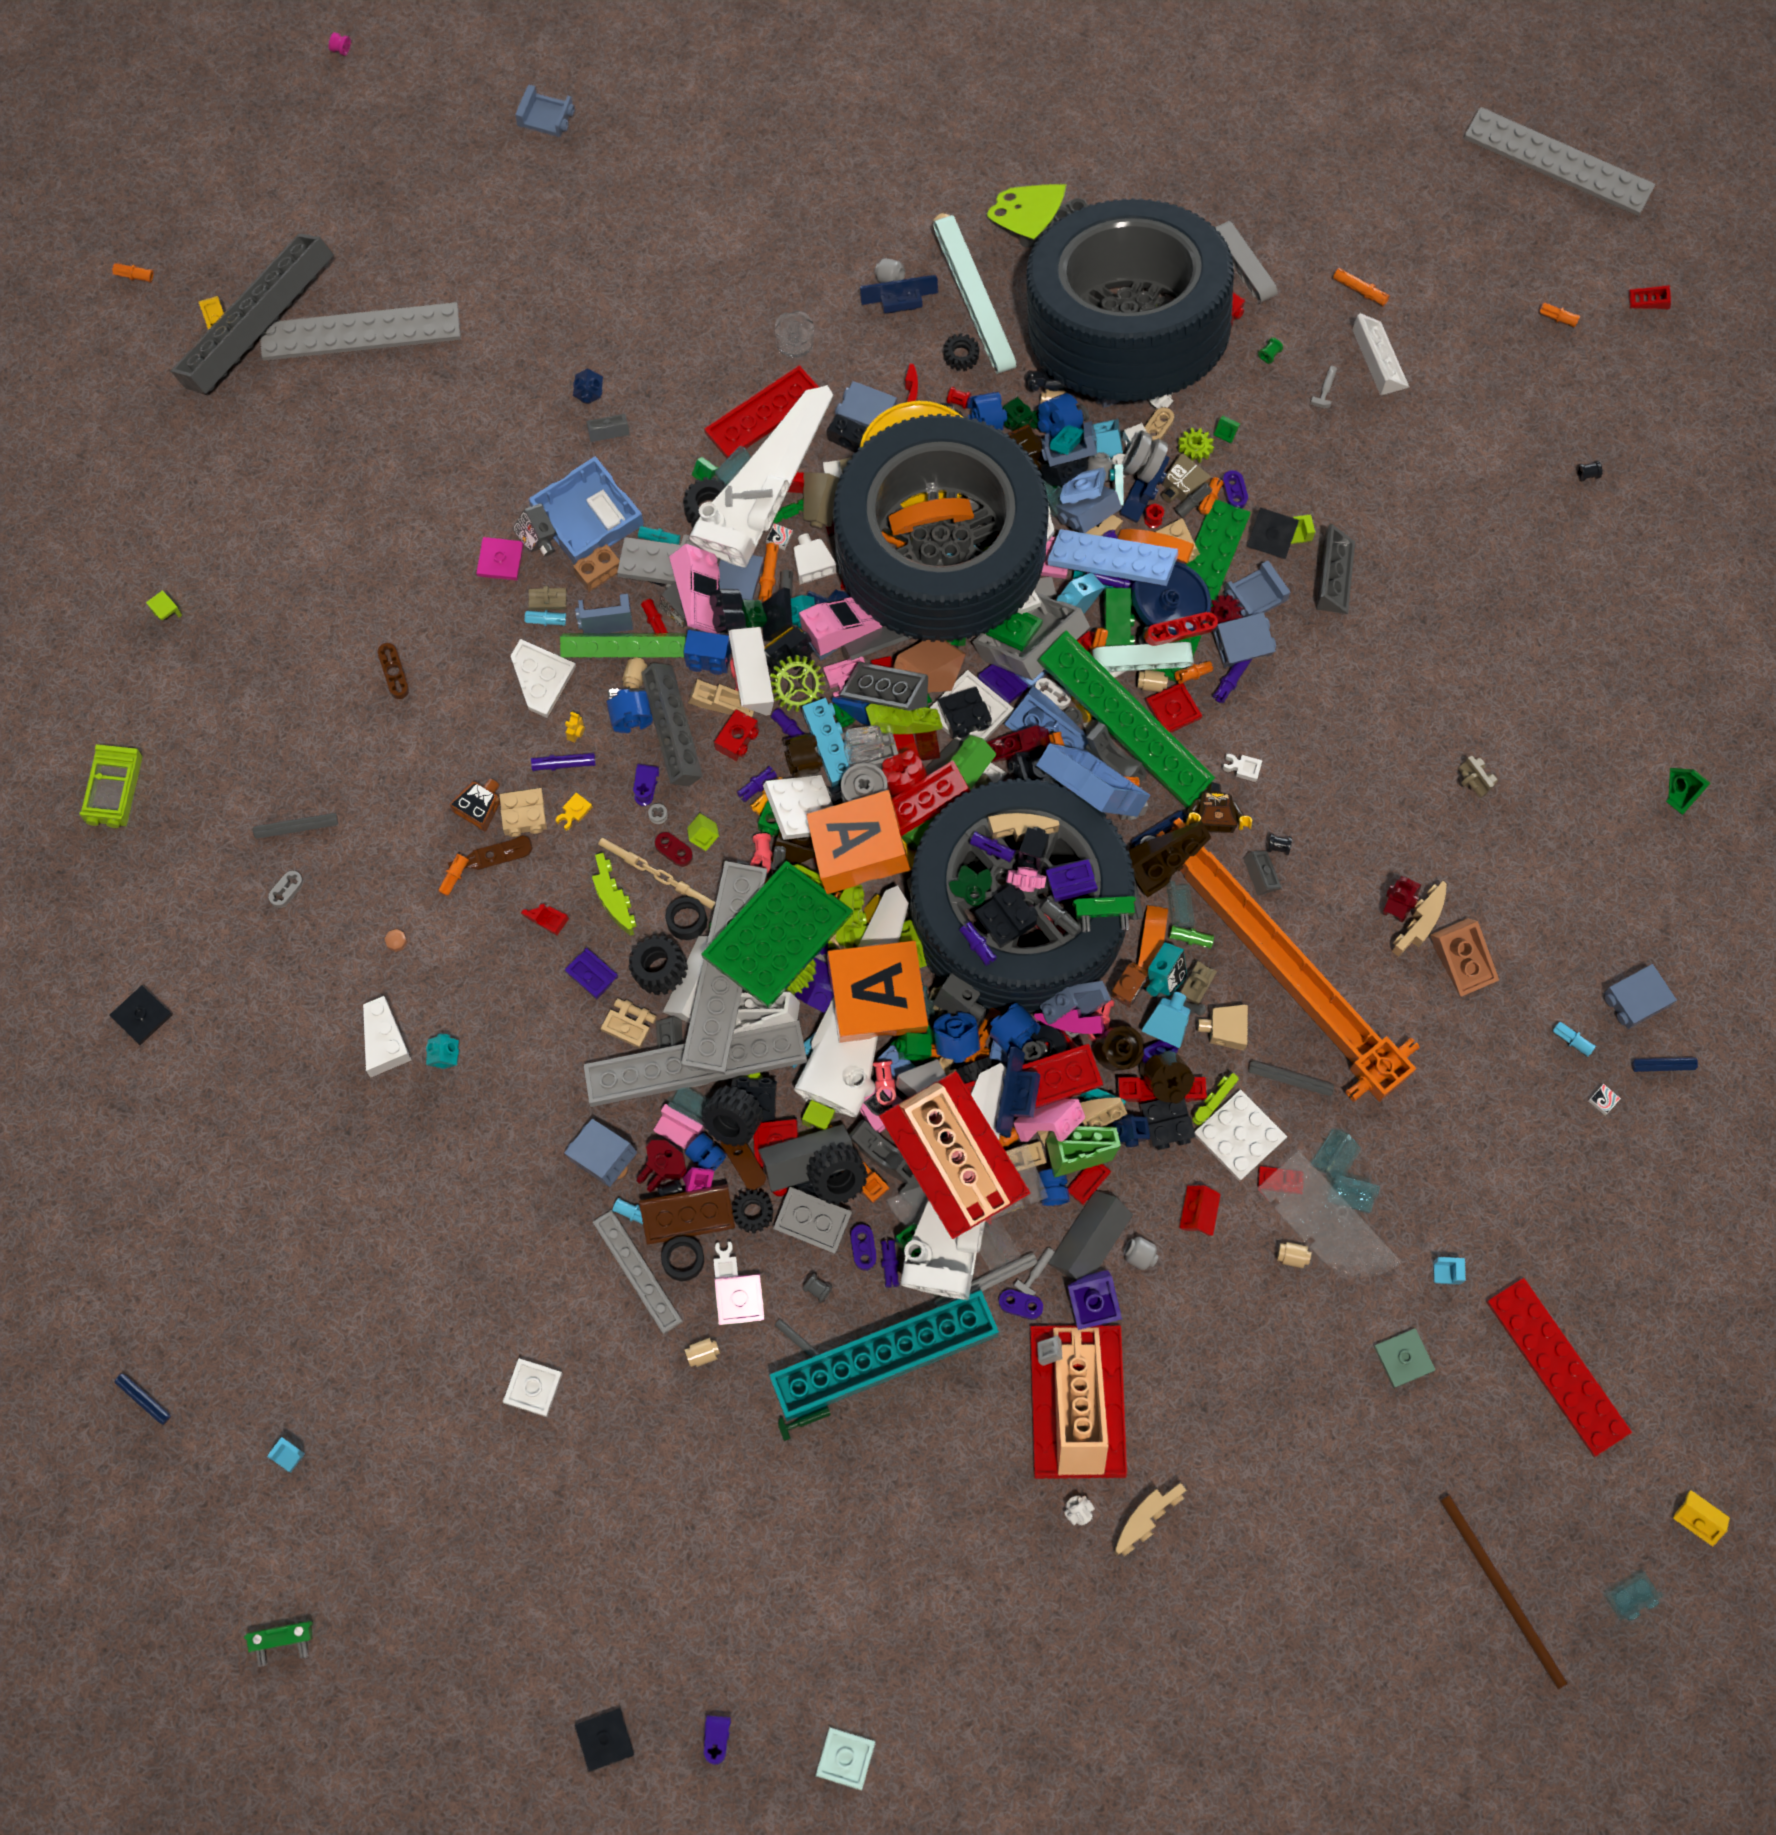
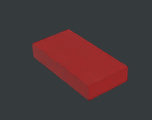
M1103 1164L1084 1169L1069 1186V1194L1080 1204L1084 1205L1112 1171Z

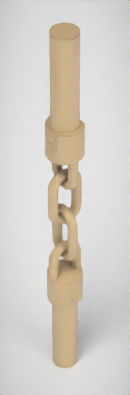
M605 838L600 839L598 845L623 858L626 863L641 871H649L654 874L656 880L665 885H673L676 887L675 891L694 898L704 906L714 910L716 902L690 888L688 884L683 881L678 883L672 875L661 869L656 870L650 867L646 860L631 851L627 852ZM639 860L645 863L642 864V867L636 865ZM660 873L669 877L667 879L668 882L658 877Z

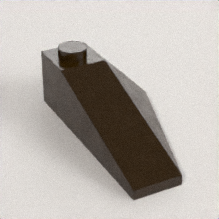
M1202 821L1151 839L1129 850L1134 877L1147 898L1164 888L1170 882L1171 876L1176 871H1181L1184 867L1183 864L1188 858L1195 856L1212 838Z

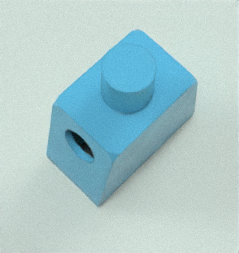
M1089 573L1072 580L1056 601H1063L1079 607L1085 613L1105 587L1093 573Z
M1174 992L1171 1000L1162 998L1146 1021L1142 1032L1180 1048L1184 1040L1191 1011L1183 1006L1186 996L1180 992Z

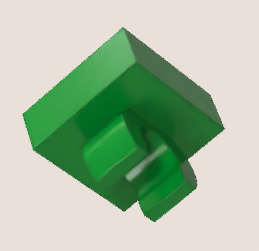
M1222 416L1214 436L1232 443L1240 423Z
M701 457L696 461L692 476L697 480L700 479V481H703L704 477L712 480V477L717 473L718 467H715L709 460Z

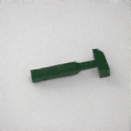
M826 1407L798 1418L797 1421L785 1425L783 1417L780 1418L778 1427L783 1440L791 1439L788 1433L789 1430L806 1426L831 1416L829 1408Z

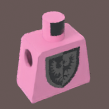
M875 1087L874 1092L870 1096L864 1097L865 1100L860 1112L865 1121L876 1132L881 1133L886 1128L878 1115L903 1100L896 1095V1099L891 1105H882L877 1101ZM884 1089L880 1092V1098L883 1101H890L893 1097L889 1089Z

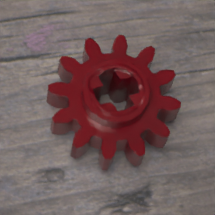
M1220 595L1219 601L1212 600L1214 607H1211L1210 612L1217 617L1218 624L1244 618L1243 615L1239 614L1240 611L1244 610V607H1238L1237 605L1240 603V600H1233L1232 595H1228L1226 598ZM1225 610H1228V614H1226L1225 617L1223 615V612H1226Z

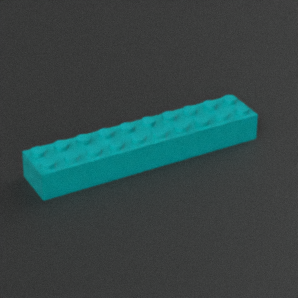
M980 1290L970 1294L968 1300H955L772 1373L769 1376L786 1422L994 1339L998 1337L999 1331L983 1292Z

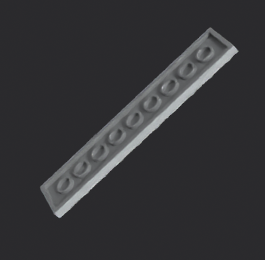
M1482 107L1478 110L1464 136V139L1637 216L1640 215L1655 186L1650 181Z
M457 302L272 322L266 328V332L260 336L263 361L461 340Z
M725 861L707 947L765 885L766 868ZM705 959L703 960L681 1067L725 1075L743 989Z
M798 1020L733 1034L725 1075L681 1067L685 1044L584 1064L589 1104L591 1107L807 1063L800 1021Z

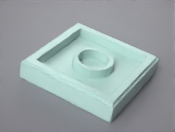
M829 1728L816 1776L862 1790L875 1741Z

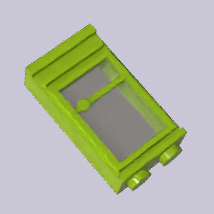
M96 744L84 802L79 815L86 824L98 826L99 823L106 824L111 828L127 826L143 756L138 749Z

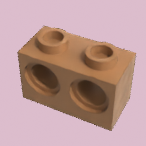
M606 544L603 547L596 548L586 558L579 559L573 565L574 573L588 592L617 574L620 560ZM603 560H609L607 563H601ZM586 571H592L590 574H584Z

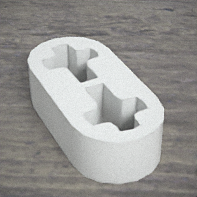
M1047 678L1039 679L1035 687L1040 690V686L1044 687L1047 685L1048 689L1042 693L1049 697L1060 709H1066L1071 701L1070 693ZM1065 696V701L1059 703L1058 697Z

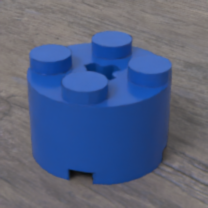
M992 392L969 397L967 408H971V414L968 415L969 419L973 420L975 418L978 419V422L984 421L986 425H993L995 429L1003 431L1004 422L1007 421V412L1005 409L1002 410L1000 393Z
M1065 393L1040 403V421L1038 422L1040 431L1046 434L1049 433L1050 438L1054 439L1065 426L1070 425L1081 429L1083 413L1081 409H1077L1075 404L1078 402L1070 394Z
M623 689L617 692V696L606 702L611 726L617 733H629L631 728L639 726L640 730L653 722L646 691L630 692L628 689Z
M1018 1003L1011 1005L1002 1017L997 1016L990 1023L992 1026L990 1037L1007 1055L1010 1053L1011 1046L1023 1050L1026 1043L1033 1041L1030 1038L1035 1032L1037 1035L1040 1031V1025Z
M958 1012V1016H951L949 1013L939 1017L934 1022L937 1055L953 1059L956 1063H961L967 1057L980 1050L978 1024L974 1016L963 1012Z

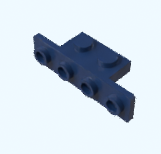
M929 275L860 286L861 304L881 302L884 313L923 307L921 296L938 293L937 275Z
M1165 455L1162 465L1149 483H1145L1137 478L1120 515L1136 523L1139 521L1150 499L1154 500L1159 491L1156 488L1157 484H1162L1167 475L1164 470L1170 457Z
M1011 1046L1007 1057V1071L1003 1079V1093L999 1101V1116L996 1120V1132L1005 1138H1010L1014 1117H1034L1041 1074L1037 1072H1022L1025 1052Z

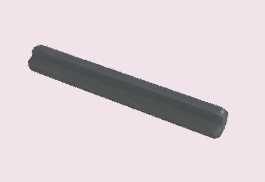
M336 813L254 826L253 835L258 839L338 825V817Z
M1254 1060L1249 1065V1072L1327 1096H1331L1334 1091V1084Z

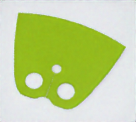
M1066 184L1035 185L1007 189L999 193L996 198V205L989 209L987 216L992 221L1011 231L1035 239L1057 213L1064 197ZM1013 193L1016 195V198L1012 201H1006L1004 196ZM1016 205H1021V206H1022V207L1019 208V209H1016V208H1015ZM1003 208L1007 210V213L1003 216L995 215L997 209Z

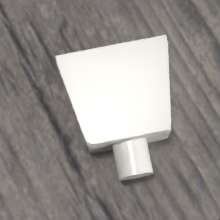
M809 534L800 535L798 537L800 545L794 547L799 584L835 574L836 563L821 539L811 541Z

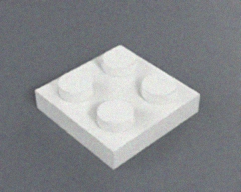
M518 1359L503 1403L547 1417L563 1373Z

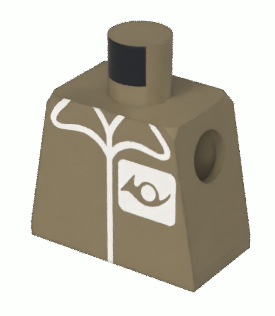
M1182 453L1164 479L1163 486L1167 490L1162 494V497L1168 503H1171L1176 497L1183 502L1188 497V494L1192 495L1204 483L1209 485L1211 476Z

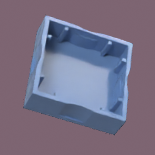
M596 456L571 471L564 479L549 485L528 499L530 507L540 503L543 505L555 530L554 540L574 565L579 559L586 558L592 554L596 548L603 547L606 544L610 547L644 525L642 513L626 493L617 487L612 476ZM601 490L605 491L625 518V521L620 519V524L609 531L606 530L586 502V499Z
M1049 743L1036 765L1100 812L1138 817L1150 797V794L1087 750Z

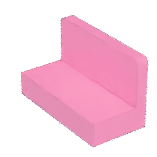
M667 1104L662 1108V1117L654 1128L655 1133L685 1150L704 1132L703 1124Z

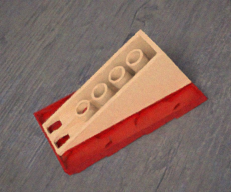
M956 1070L878 1115L952 1240L1031 1194ZM945 1131V1136L940 1138L941 1133Z
M1121 1325L1093 1326L1078 1330L1077 1326H1031L1034 1479L1127 1478ZM1058 1336L1062 1343L1063 1359L1042 1366L1038 1359L1037 1342Z

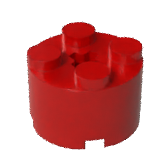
M906 750L903 753L887 758L882 763V771L887 778L888 790L892 797L897 796L928 776L920 757L911 750Z

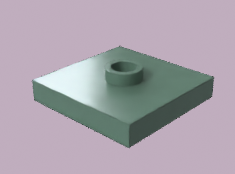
M1416 1328L1374 1346L1393 1389L1435 1371L1434 1365Z

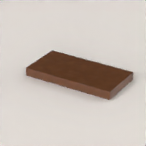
M728 1184L639 1201L647 1245L670 1241L676 1237H692L735 1228Z

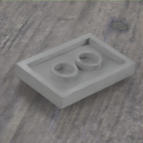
M625 537L617 575L621 578L672 585L676 580L669 556L683 545Z
M790 1187L773 1229L836 1254L851 1218L852 1211L832 1203H826L825 1200L822 1201L815 1196Z

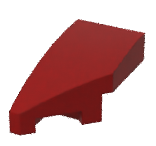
M545 904L539 905V908L529 911L525 909L521 912L524 917L558 936L569 920L566 914L552 907H546Z

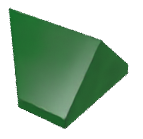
M1670 768L1669 795L1666 802L1683 815L1711 783L1694 769Z

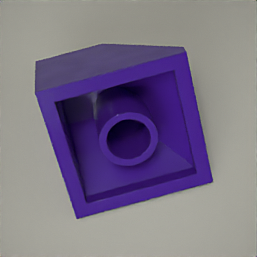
M814 957L816 963V974L813 975L814 981L808 982L809 988L804 987L802 993H795V997L807 1005L826 1013L834 998L830 984L828 964Z
M1108 1270L1086 1275L1068 1285L1078 1330L1122 1319L1113 1278Z

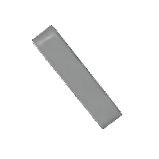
M1227 221L1217 226L1216 231L1221 233V236L1225 238V242H1227L1230 248L1233 267L1237 270V275L1243 283L1247 284V289L1251 295L1258 300L1256 302L1260 304L1277 296L1278 291L1275 283L1232 222Z

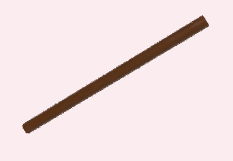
M1448 1495L1440 1500L1557 1689L1567 1685L1568 1682L1451 1496Z

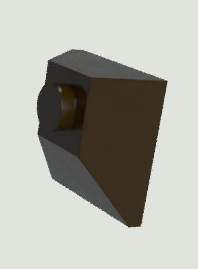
M779 832L775 847H785V861L791 865H796L816 857L811 837L783 840L782 834ZM773 851L772 858H771V861H772V862H773V857H774V851Z

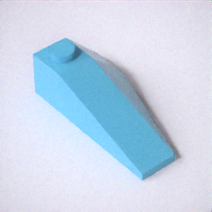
M1119 419L1093 424L1097 437V452L1106 453L1109 455V458L1123 453Z

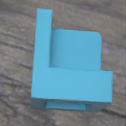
M1437 1257L1433 1261L1435 1283L1461 1285L1466 1281L1465 1258Z
M281 1437L267 1457L291 1473L305 1453Z

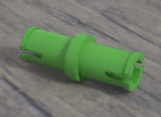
M1172 925L1169 939L1187 942V945L1191 946L1196 944L1211 949L1214 935L1197 932L1193 928L1188 930Z

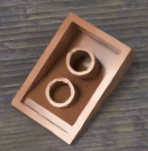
M1468 918L1430 935L1435 950L1460 997L1499 981L1478 921Z

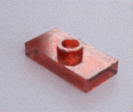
M936 730L915 733L921 761L941 758Z

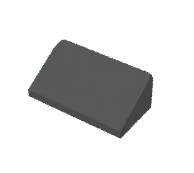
M626 414L586 421L590 442L630 435Z
M1267 851L1250 852L1243 858L1258 896L1282 889Z
M670 1017L656 1021L657 1049L683 1044L681 1019Z

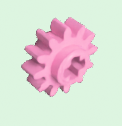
M1018 867V871L1008 870L1006 881L1015 885V889L1020 888L1025 892H1034L1035 888H1045L1046 876L1038 874V870L1033 868Z

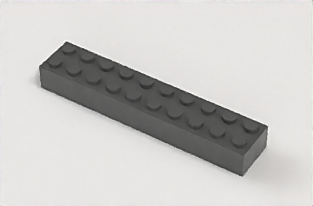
M298 233L173 367L171 373L185 389L203 394L210 392L214 388V384L227 374V370L240 360V356L253 346V342L266 332V328L278 319L279 314L291 305V301L304 291V287L316 278L317 273L327 266L329 260L334 256L323 240L317 236Z

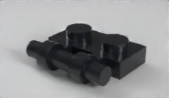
M1040 368V371L1029 370L1026 374L1028 385L1034 391H1037L1040 386H1045V389L1050 391H1059L1060 388H1065V385L1060 384V381H1056L1054 376H1050L1048 371H1045L1043 368Z

